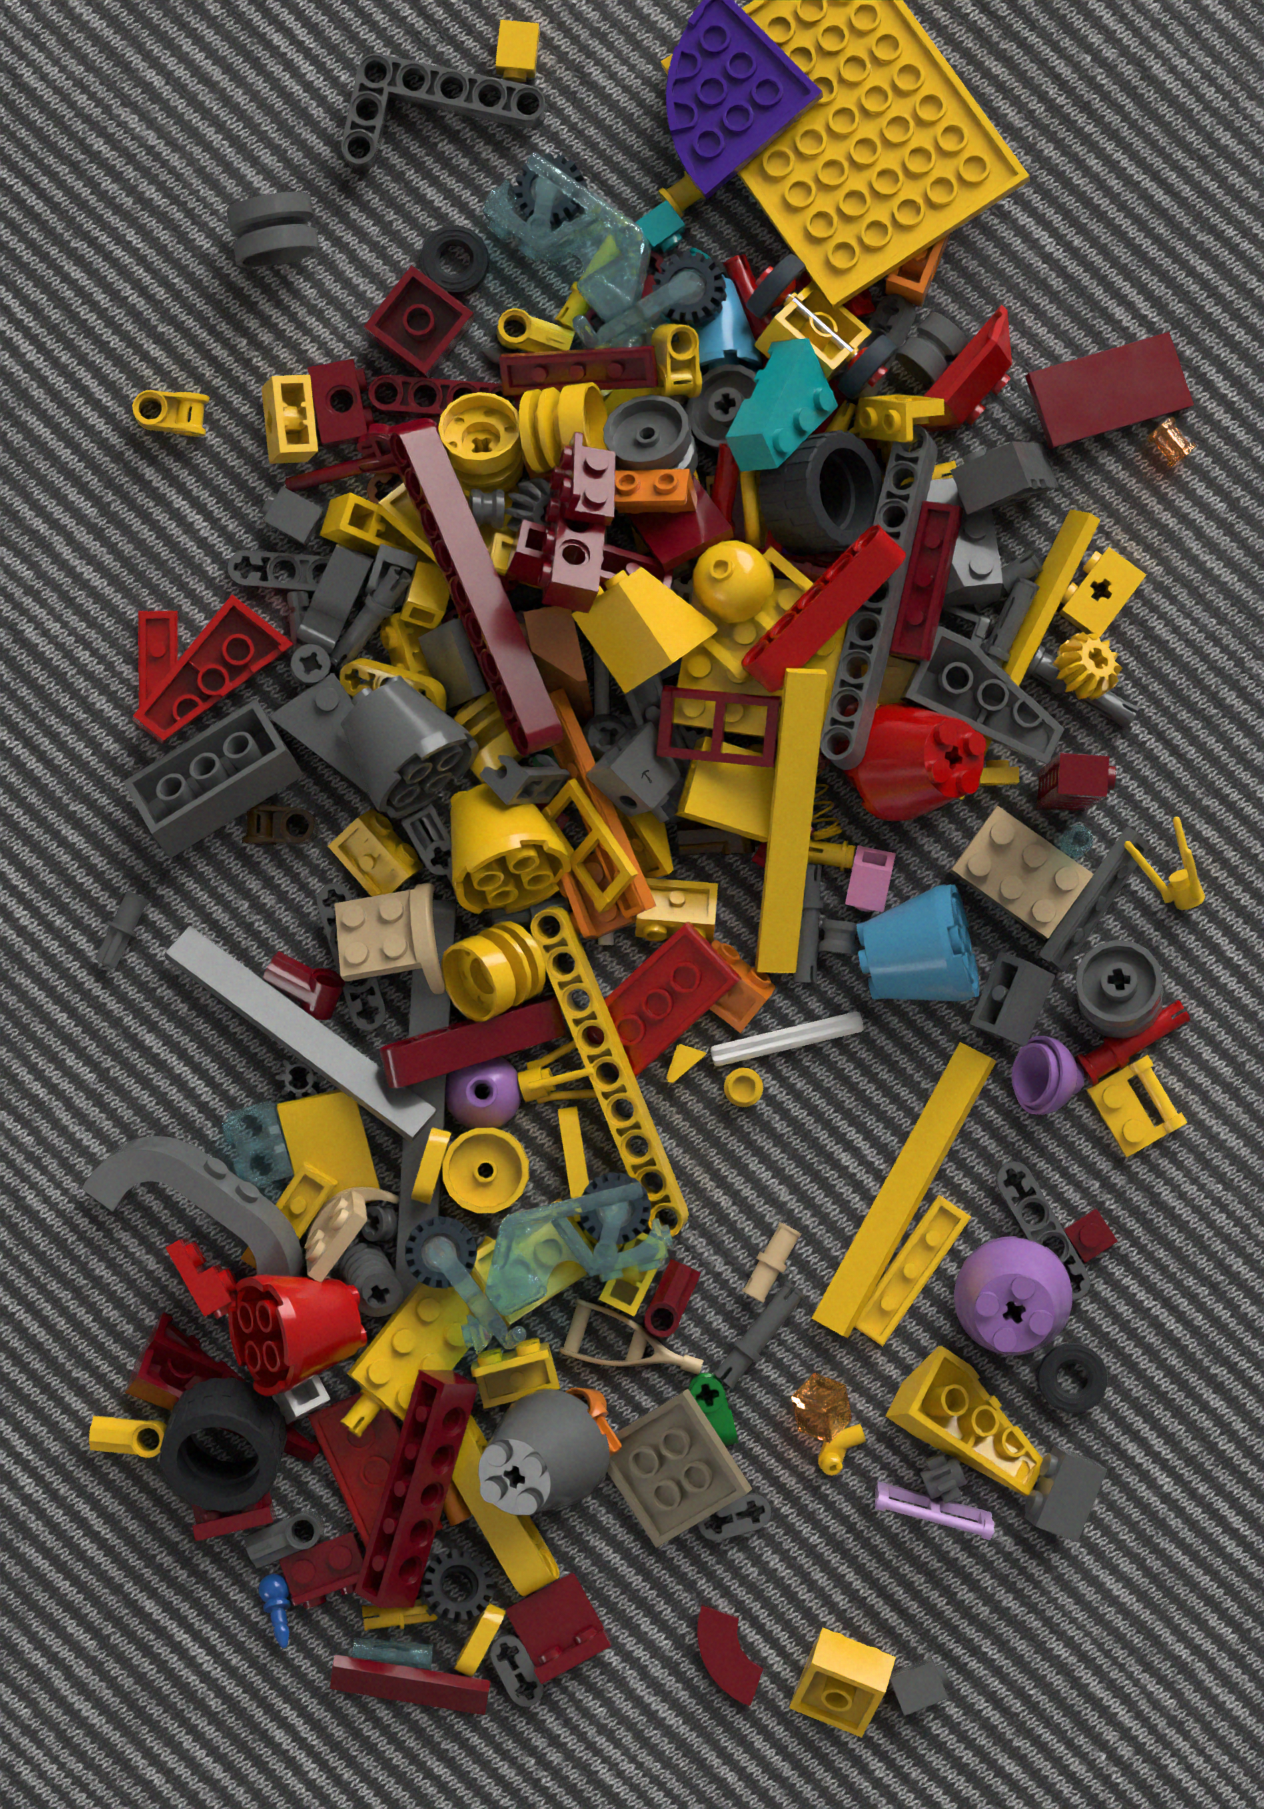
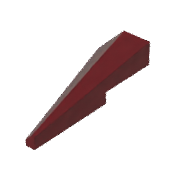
M163 1312L135 1362L125 1393L172 1411L180 1396L186 1390L191 1389L196 1383L205 1382L212 1378L227 1379V1377L236 1378L243 1382L246 1380L224 1361L216 1362L198 1347L200 1341L193 1335L185 1336L171 1324L173 1318ZM294 1421L286 1424L287 1440L283 1452L311 1463L318 1455L320 1444L316 1440L310 1443L293 1428ZM217 1427V1428H220V1429H222V1430H225V1431H228V1432H230V1433H233V1434H236V1435H238V1436L243 1437L242 1435H240L239 1433H237V1432H235V1431H233V1430L226 1429V1428H221V1427Z

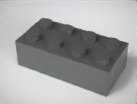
M255 699L126 779L123 783L151 834L171 859L304 775L273 722L258 700Z

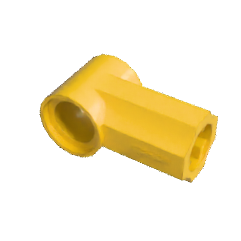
M512 308L505 311L499 318L496 334L499 342L504 347L514 350L520 349L530 353L569 350L575 331L532 317L522 309ZM511 320L519 321L523 324L525 333L521 337H510L504 331L505 323Z
M94 1415L89 1433L90 1450L134 1454L144 1458L154 1457L161 1453L160 1448L167 1425L156 1419L145 1421ZM146 1428L154 1429L159 1435L160 1442L156 1449L147 1448L142 1442V1433Z

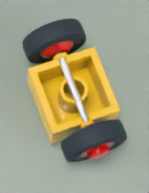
M789 254L775 268L769 266L755 282L758 287L747 301L746 307L760 319L768 315L776 306H781L782 304L785 306L773 318L754 346L770 359L771 356L767 351L772 342L809 338L827 381L851 360L848 364L847 372L839 381L837 387L845 396L853 400L868 385L874 388L888 372L885 365L896 353L898 347L888 337L881 335L869 347L862 348L859 351L860 346L872 331L843 305L833 310L813 281L798 295L795 292L793 293L796 283L803 275L806 266L795 255Z

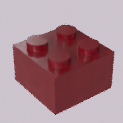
M411 265L363 327L366 335L422 378H431L475 322L474 312Z

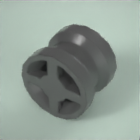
M471 488L469 507L478 528L482 524L491 525L494 529H502L505 509L504 490L494 489L491 493H483L480 489Z
M307 644L298 648L293 654L290 663V670L294 679L300 684L307 686L315 685L324 679L330 668L329 655L323 648L314 644Z
M822 919L821 927L825 933L824 939L819 943L818 951L857 955L858 947L855 944V935L858 934L857 923Z

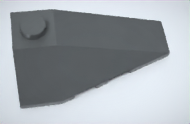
M938 625L930 662L918 660L900 700L917 707L961 719L972 726L976 732L983 734L986 739L1041 763H1049L1064 728L1031 696H1028L1012 681L1011 677L1002 668H999L983 653L984 651L975 642Z

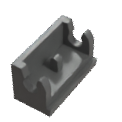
M537 754L538 762L542 763L544 767H520L512 757L499 755V761L506 766L507 770H494L491 767H485L479 775L506 805L549 803L571 773L567 769H561L548 755Z

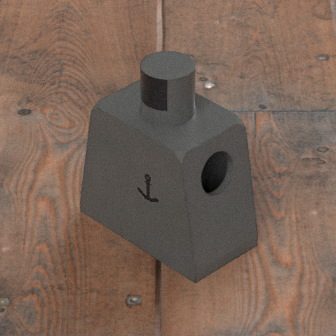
M648 722L627 729L586 776L625 815L632 817L651 811L659 823H663L678 811V807L667 793L680 779V772L671 757L656 756L659 734L652 722Z

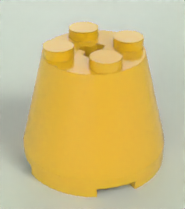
M486 782L468 791H460L451 797L452 884L457 900L464 909L480 914L484 909L505 908L506 914L536 905L559 890L557 882L563 877L565 872H571V863L564 844L535 804L506 805Z

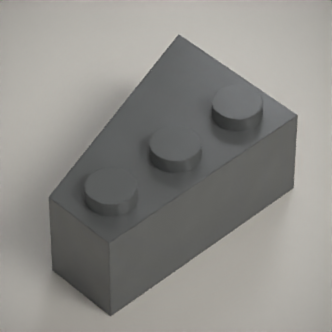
M1012 441L986 452L984 449L962 457L964 464L950 470L967 514L1029 501L1059 487L1042 443Z
M331 673L268 716L278 726L368 794L344 730L340 725L354 705L334 673Z

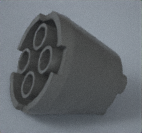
M402 676L393 677L385 685L374 691L371 688H365L357 693L351 701L354 707L340 724L372 803L379 812H387L391 818L412 813L435 800L437 797L434 792L444 787L452 776L460 779L470 768L478 753V744L468 730L405 682Z
M554 1389L536 1390L514 1402L504 1412L481 1456L478 1472L482 1498L507 1513L530 1515L570 1506L590 1495L603 1481L608 1469L610 1455L606 1434H601L597 1423L587 1412L589 1407L577 1397Z

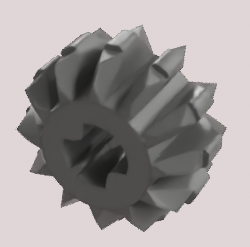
M539 477L531 478L530 482L518 483V494H508L513 502L511 507L504 510L508 515L512 516L506 526L515 531V537L523 519L551 527V522L545 521L549 499L551 497L554 498L555 490L549 489L550 481Z

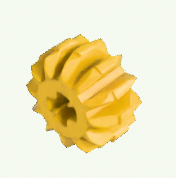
M1082 632L1075 634L1056 651L1058 657H1056L1053 665L1060 670L1056 679L1064 680L1067 684L1065 692L1074 690L1078 700L1087 697L1094 700L1115 687L1119 681L1117 676L1122 667L1115 662L1119 653L1111 652L1109 649L1110 640L1101 642L1097 632L1088 635Z

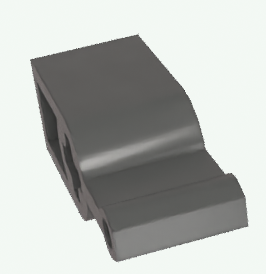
M338 543L299 627L296 638L309 644L318 645L325 651L332 653L374 562L373 558Z
M430 805L403 820L402 824L430 872L438 877H448L452 884V857L448 859L450 866L446 869L440 864L436 866L432 864V861L437 858L436 850L442 849L444 853L451 851V837L434 806ZM420 821H424L435 842L431 843Z

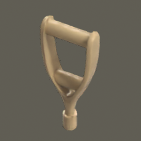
M582 1299L575 1300L574 1303L577 1306L564 1347L560 1348V1353L579 1360L607 1366L633 1367L658 1363L681 1366V1370L699 1375L703 1364L702 1359L686 1354L684 1357L675 1354L665 1348L639 1324L616 1311ZM592 1309L615 1317L635 1329L625 1360H607L578 1353ZM647 1342H649L654 1348V1354L643 1358Z

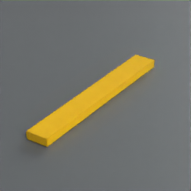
M1070 509L1042 565L1043 571L1038 573L1034 583L1040 586L1032 600L1025 619L1008 653L1011 655L1008 663L1004 662L1002 665V669L1018 686L1100 523V519L1091 513ZM986 738V749L984 751V756L992 742Z
M785 668L755 961L757 972L796 973L827 673L821 669Z
M961 1042L959 1043L813 1314V1320L846 1338L849 1337L997 1061Z

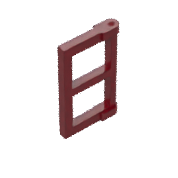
M664 685L662 689L656 756L775 768L782 697ZM676 698L716 702L711 751L671 748ZM727 703L767 706L763 757L722 753Z

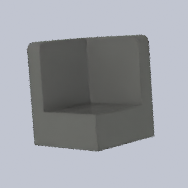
M380 544L363 597L377 589L391 566L400 568L397 576L400 577L402 572L406 571L411 577L418 556ZM407 587L395 602L396 608L401 606Z

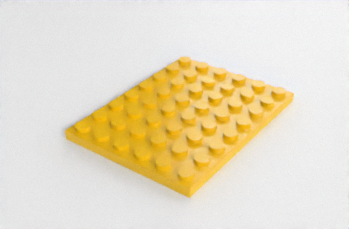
M753 0L742 8L823 92L821 100L737 174L793 254L805 264V271L833 310L1030 181L1029 174L903 0ZM673 54L661 61L662 68L667 75Z

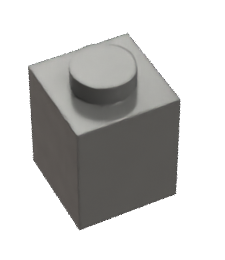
M283 486L278 494L271 492L261 511L266 514L263 521L267 526L306 548L326 514L321 507Z
M932 1657L891 1672L890 1682L904 1716L948 1699L945 1688L951 1686V1682L943 1663L935 1666Z

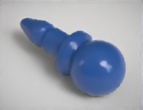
M269 1574L261 1580L258 1592L260 1598L265 1602L263 1606L264 1612L271 1613L274 1636L280 1647L286 1648L290 1632L287 1626L288 1620L285 1610L291 1607L290 1601L287 1600L290 1589L285 1577L280 1574Z

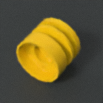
M588 382L567 385L563 387L561 393L554 387L546 388L542 391L535 389L524 392L519 407V431L522 448L532 470L537 473L547 472L554 465L559 466L561 448L563 444L569 445L574 432L583 433L582 446L606 450L603 428L608 419V412L604 397L596 384Z
M477 392L463 395L451 402L441 414L438 432L464 495L470 497L471 488L480 489L483 493H491L494 489H503L505 493L512 489L522 477L525 464L519 431L518 411L508 400L491 393Z
M487 690V693L469 701L458 710L453 718L468 730L478 744V753L470 769L482 784L485 781L479 774L485 767H491L494 770H507L506 766L499 761V755H508L516 762L525 757L516 750L491 690Z
M501 921L494 924L491 928L482 930L476 936H470L451 945L444 951L441 960V974L447 994L453 1004L466 1017L474 1021H487L505 1012L511 1006H517L524 1000L535 997L543 990L546 981V969L541 950L533 937L522 926L512 921Z

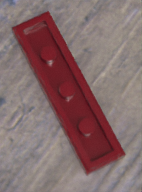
M654 346L502 354L499 357L503 396L523 395L524 392L539 389L542 391L550 387H554L561 393L563 387L567 385L588 382L596 384L600 391L656 388L659 384Z
M922 501L889 651L892 656L927 662L931 660L964 510L961 506Z
M334 1655L330 1689L480 1715H485L490 1688L489 1680L342 1655Z

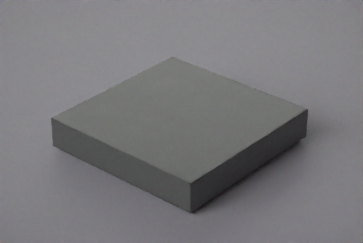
M460 618L448 621L418 638L432 678L438 680L446 691V711L457 708L487 693L470 641Z

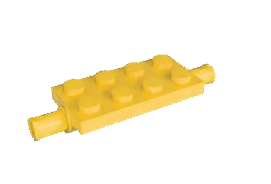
M485 1236L477 1251L494 1240ZM444 1250L430 1269L436 1272H446L452 1269L459 1259L449 1250ZM471 1273L465 1280L449 1288H433L419 1281L347 1372L362 1388L360 1390L362 1396L340 1421L343 1426L349 1427V1431L361 1437L363 1431L380 1410L385 1411L386 1409L404 1422L419 1369L452 1370L497 1312Z

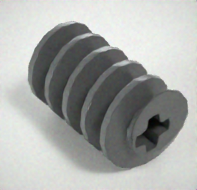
M360 1243L352 1246L344 1253L340 1260L339 1272L342 1281L346 1285H354L360 1295V1305L358 1307L360 1312L368 1316L381 1317L397 1309L402 1301L403 1289L384 1252L371 1243Z

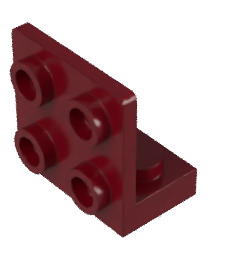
M573 1572L506 1608V1614L535 1665L534 1672L541 1684L611 1646V1639Z

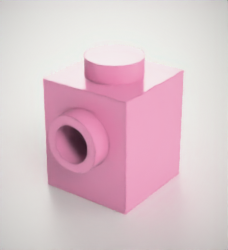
M857 845L845 902L846 905L854 906L865 912L874 910L884 912L896 853Z

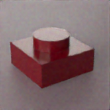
M1094 1208L1063 1229L1084 1263L1118 1242L1097 1208Z

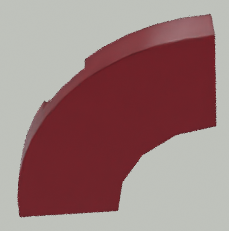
M701 1604L697 1623V1637L705 1667L714 1681L727 1694L739 1702L751 1706L763 1667L750 1660L740 1647L737 1636L739 1617Z

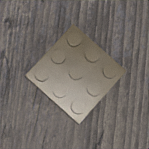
M689 1389L684 1390L615 1433L622 1444V1448L617 1454L609 1458L607 1472L656 1548L752 1490V1487Z

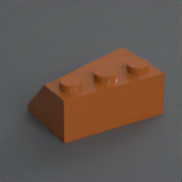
M551 606L523 612L525 622L520 623L519 626L533 655L534 662L548 694L564 688L578 723L584 727L589 719L594 717L574 618L571 615L572 610Z

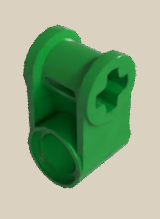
M709 1372L696 1375L689 1384V1391L723 1444L725 1446L738 1444L739 1441L732 1412L728 1408L721 1380L715 1374ZM709 1384L711 1390L717 1389V1391L712 1393V1400L704 1401L702 1395L696 1396V1394L702 1391L701 1385Z

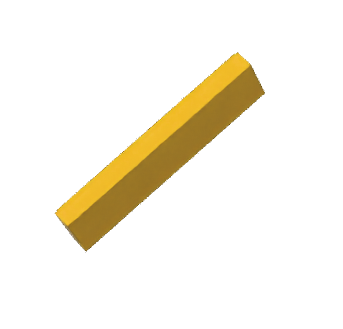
M938 1194L878 1281L854 1327L883 1347L971 1219V1216Z

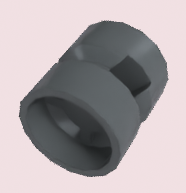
M930 312L917 327L918 337H909L895 354L900 365L916 380L927 386L935 384L948 368L946 361L953 362L969 343L964 333L954 323L936 312Z

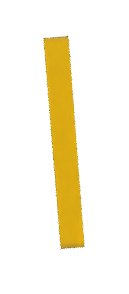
M547 907L532 919V936L541 950L546 971L585 1068H594L595 1072L589 1078L627 1173L630 1177L638 1180L647 1191L651 1203V1215L648 1225L658 1237H673L679 1233L688 1221L687 1205L578 933L573 927L570 915L562 907ZM545 916H553L559 921L560 932L558 935H550L544 930L543 919ZM559 953H569L574 958L575 967L573 971L567 972L559 967L557 961ZM574 989H582L588 994L590 1002L587 1008H580L574 1004L572 1000ZM588 1026H597L603 1031L604 1042L597 1045L589 1041L586 1033ZM610 1062L616 1065L619 1071L618 1080L610 1081L602 1075L601 1066L603 1063ZM617 1099H626L631 1102L634 1109L632 1117H623L617 1112ZM638 1135L645 1138L648 1143V1152L641 1154L634 1151L630 1144L631 1136ZM647 1172H655L660 1175L663 1181L662 1189L654 1190L648 1187L645 1182V1174ZM667 1208L674 1211L678 1219L677 1225L668 1226L662 1223L659 1216L660 1210Z

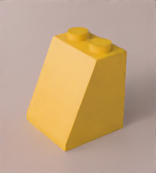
M642 567L629 576L623 569L604 582L608 589L605 592L599 586V592L589 613L576 611L571 614L625 694L673 664L718 631L713 622Z

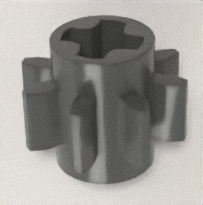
M940 1453L926 1459L928 1469L921 1471L920 1475L931 1500L941 1496L946 1504L962 1497L959 1487L968 1483L956 1456L946 1460L944 1454Z

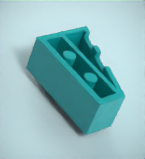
M809 338L771 343L767 351L771 357L765 369L759 370L754 378V382L757 385L750 399L743 400L725 437L741 472L778 468L838 407L833 391L828 384Z

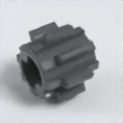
M299 1058L297 1064H292L286 1059L282 1061L287 1070L285 1075H276L275 1079L285 1081L286 1087L281 1092L283 1096L288 1095L292 1091L296 1092V1099L303 1098L306 1092L311 1095L318 1094L314 1086L316 1082L325 1081L324 1077L316 1076L315 1071ZM298 1067H304L310 1073L306 1077L309 1085L302 1090H298L292 1085L295 1079L292 1072Z

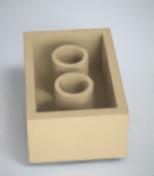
M999 806L993 809L949 871L1043 940L1050 937L1094 875Z

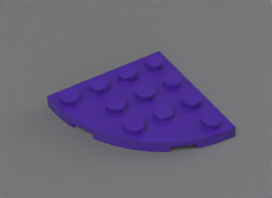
M702 0L690 16L678 46L674 48L668 70L666 109L671 136L684 170L706 200L823 98L822 90L734 0Z

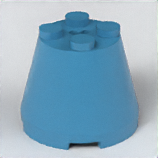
M955 884L938 885L865 922L857 923L860 944L865 946L864 950L858 951L860 966L863 974H871L868 982L873 1000L903 999L963 1002L970 1000L972 997L979 996V975L976 955L972 953L971 940L967 929L969 923L962 899Z

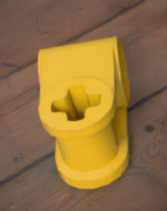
M666 323L658 326L651 337V345L655 348L659 383L656 388H652L654 395L665 397L687 395L689 398L699 397L702 389V376L699 363L698 334L687 325ZM677 333L679 346L673 351L671 338Z
M146 390L139 393L134 399L132 405L133 414L138 424L144 429L172 432L184 436H206V429L203 428L205 404L209 403V396L191 392L173 393ZM148 401L158 402L162 406L161 414L155 419L149 420L141 416V408ZM192 407L191 420L188 422L189 408Z

